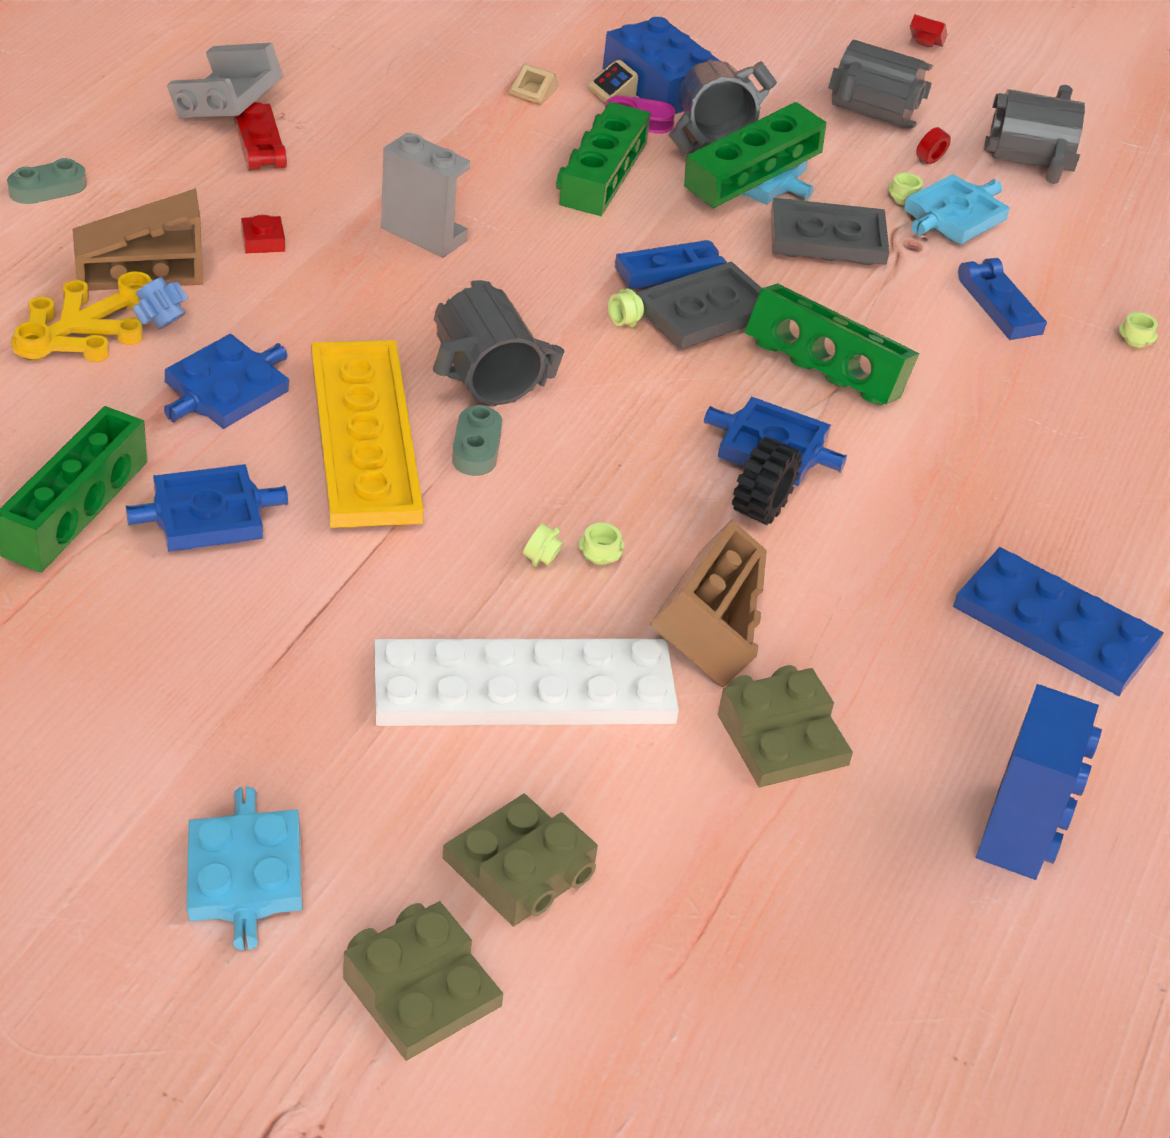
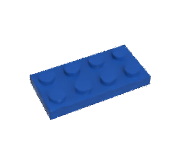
M1001 547L992 554L957 593L953 607L1117 696L1122 694L1158 647L1164 632L1143 620L1114 607L1101 598L1091 595L1059 576L1051 574Z

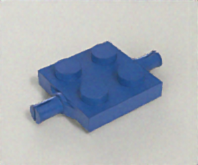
M230 333L165 369L164 382L178 392L181 398L164 406L166 417L175 423L185 415L197 412L209 417L222 429H225L282 396L289 390V378L273 366L287 359L288 355L285 347L277 343L262 353L255 352Z
M752 396L745 407L734 414L709 406L704 417L705 424H710L727 431L720 443L718 457L743 467L745 461H749L753 448L757 449L758 442L761 439L764 440V437H770L801 451L800 453L803 456L801 459L802 466L797 471L800 473L798 480L793 484L796 486L800 485L808 470L815 465L820 464L841 473L847 460L846 454L824 448L831 424Z
M246 464L154 475V503L126 505L125 507L128 526L157 521L158 526L164 531L169 552L263 539V525L260 518L261 508L288 505V493L285 485L282 487L258 489L249 478Z

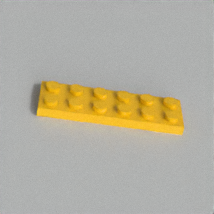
M396 340L311 342V360L330 528L423 524V502Z

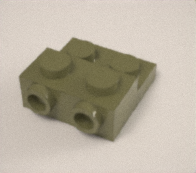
M787 665L776 670L771 677L753 681L750 676L743 675L733 679L727 687L723 688L718 717L759 788L850 765L853 751L831 717L834 701L813 668L798 671L795 666Z
M524 793L444 844L443 859L514 927L530 915L538 916L545 912L555 898L571 887L576 889L583 886L595 872L598 844L564 813L560 812L551 818Z
M441 901L427 908L421 903L408 906L399 914L395 925L380 933H377L373 928L359 932L351 939L347 950L344 951L343 979L405 1061L502 1007L503 992L471 954L472 939Z

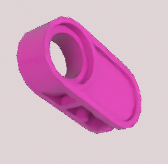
M614 96L606 101L605 108L609 102L651 112L648 133L663 134L668 133L673 128L675 108L666 102L627 96Z

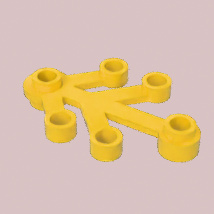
M127 272L118 278L119 292L82 310L81 306L89 301L88 285L81 280L68 281L62 287L64 303L60 321L49 326L46 323L55 318L54 301L46 296L32 298L28 302L29 321L19 324L11 338L13 352L29 360L41 359L52 351L83 352V357L87 361L101 362L109 357V344L106 337L90 335L82 338L67 337V335L71 333L117 335L118 341L125 345H134L141 342L143 339V329L140 320L136 318H124L121 320L101 318L125 306L132 309V307L139 304L140 300L135 292L152 281L150 276L143 272Z

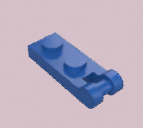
M704 240L616 254L615 269L629 289H644L725 264L727 261L724 257L719 256V251L713 242Z
M999 258L985 259L982 264H977L975 261L960 264L958 269L960 282L1009 340L1043 335L1047 321L1004 273L1003 264Z

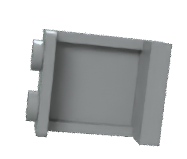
M272 43L213 46L206 51L213 73L205 79L173 80L167 87L179 118L238 116L283 77Z
M405 133L383 148L381 228L442 258L467 241V228L454 222L457 178L470 169V160L455 154L450 149L433 144L423 139L420 135Z

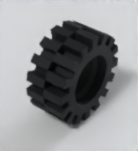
M764 437V440L761 439L757 444V449L753 448L749 461H745L743 473L738 476L736 482L739 484L734 488L733 492L735 496L732 500L733 509L765 525L771 524L774 518L778 517L781 513V507H785L787 504L789 493L792 494L794 490L793 484L798 480L800 474L797 471L802 466L801 459L803 456L800 453L801 451L770 437Z

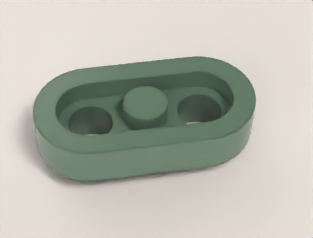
M68 158L58 159L54 163L18 168L7 178L9 196L18 203L34 204L80 193L86 188L85 168Z
M475 405L460 413L453 443L452 463L461 473L480 476L491 472L495 468L502 430V417L497 411L485 405Z

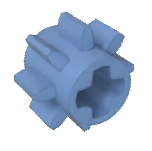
M159 277L135 292L140 303L132 307L143 325L154 322L159 330L185 314L181 303L187 300L188 297L178 281L167 285L163 277Z

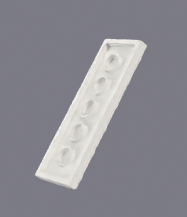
M374 639L376 726L677 723L679 709L668 644L665 639Z

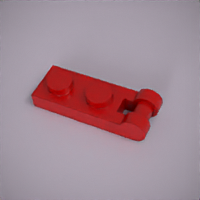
M253 102L240 115L234 116L248 170L260 169V165H273L274 168L287 167L286 149L282 145L270 103Z

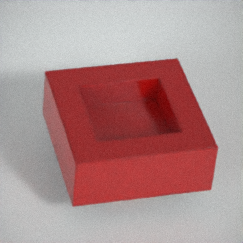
M914 14L910 24L912 38H915L918 44L926 47H933V45L943 47L948 35L946 23Z
M257 215L241 218L245 254L285 252V235L281 216Z

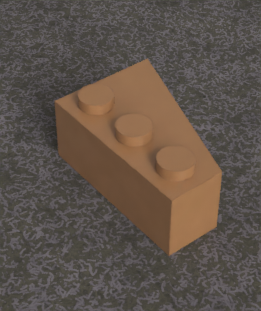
M196 188L73 228L77 280L87 283L88 291L118 289V278L127 272L134 271L149 275L152 281L163 277L167 285L177 281L180 286L203 285L201 220Z
M732 519L697 554L650 622V625L666 641L678 648L722 687L727 685L757 657L758 645L753 642L754 628L760 624L761 612L756 610L757 596L763 592L767 550Z

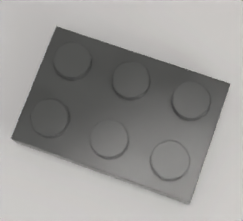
M773 198L771 207L773 253L783 254L788 257L807 256L821 258L826 261L845 260L864 265H887L890 251L885 209Z
M731 261L636 292V294L643 301V315L677 347L684 349L747 327L762 287Z

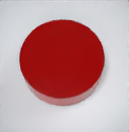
M940 127L931 129L919 142L916 149L917 157L926 164L937 162L943 157L950 146V135Z

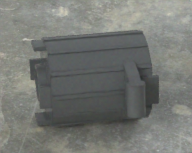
M853 39L847 46L839 67L833 68L828 89L832 90V105L902 127L914 128L917 122L910 119L914 110L919 108L922 99H928L932 83L924 79L926 70H931L933 65L924 60Z
M707 60L704 63L699 62L686 73V77L681 82L679 103L684 114L678 120L676 127L668 135L683 155L690 153L692 150L703 148L757 121L761 109L760 105L777 81L762 61L739 71L726 61ZM753 74L763 87L761 91L757 90L748 78L749 75ZM687 126L697 141L692 143L682 128Z
M1061 85L1056 97L1007 89L1005 94L996 93L992 108L996 109L991 124L990 136L985 138L984 150L991 151L994 158L1048 167L1046 180L1051 184H1056L1059 182L1063 170L1074 172L1079 161L1080 154H1077V149L1083 128L1085 102L1071 100L1073 89L1068 85Z
M471 281L472 287L464 288V290L454 295L451 299H448L445 305L443 303L438 304L434 321L437 324L436 334L441 345L433 371L437 375L448 376L451 379L462 381L478 402L493 406L516 402L532 391L537 383L540 386H545L547 378H555L565 352L564 349L558 345H550L548 342L535 339L502 289L493 287L489 281Z

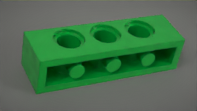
M609 102L602 114L595 116L590 132L585 131L580 147L573 149L567 167H561L556 180V189L561 190L559 205L602 217L647 144L651 112Z
M794 102L687 155L684 187L711 207L716 208L823 152L827 122L798 102Z
M778 283L761 288L744 332L755 338L756 344L761 348L774 352L779 350L791 356L790 361L795 365L805 369L815 368L825 373V378L832 384L841 387L850 386L862 392L861 397L876 405H887L901 398L920 354ZM791 320L796 322L799 327L798 338L794 337L790 331ZM826 337L834 343V356L830 355L825 349L824 342ZM861 355L870 361V374L864 372L860 366Z
M107 406L99 410L0 508V556L42 573L147 463L144 420Z

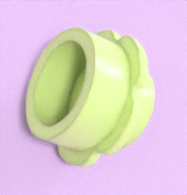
M899 173L894 176L893 182L889 184L888 191L891 192V196L896 203L905 205L907 197L923 189V181L917 175Z
M621 289L618 294H613L609 298L608 312L612 322L616 326L629 325L631 328H634L637 325V321L643 316V301L633 290Z
M1133 312L1128 314L1123 325L1119 326V333L1124 337V341L1128 345L1141 348L1157 340L1158 335L1155 332L1158 323L1155 318L1146 313Z
M543 523L537 528L522 553L532 560V566L537 567L541 561L548 566L552 563L564 542L557 538L560 534V529L556 527L553 530Z
M595 523L590 525L585 530V535L580 538L579 549L584 551V557L592 563L606 565L621 558L624 542L621 539V532L615 526L607 523Z

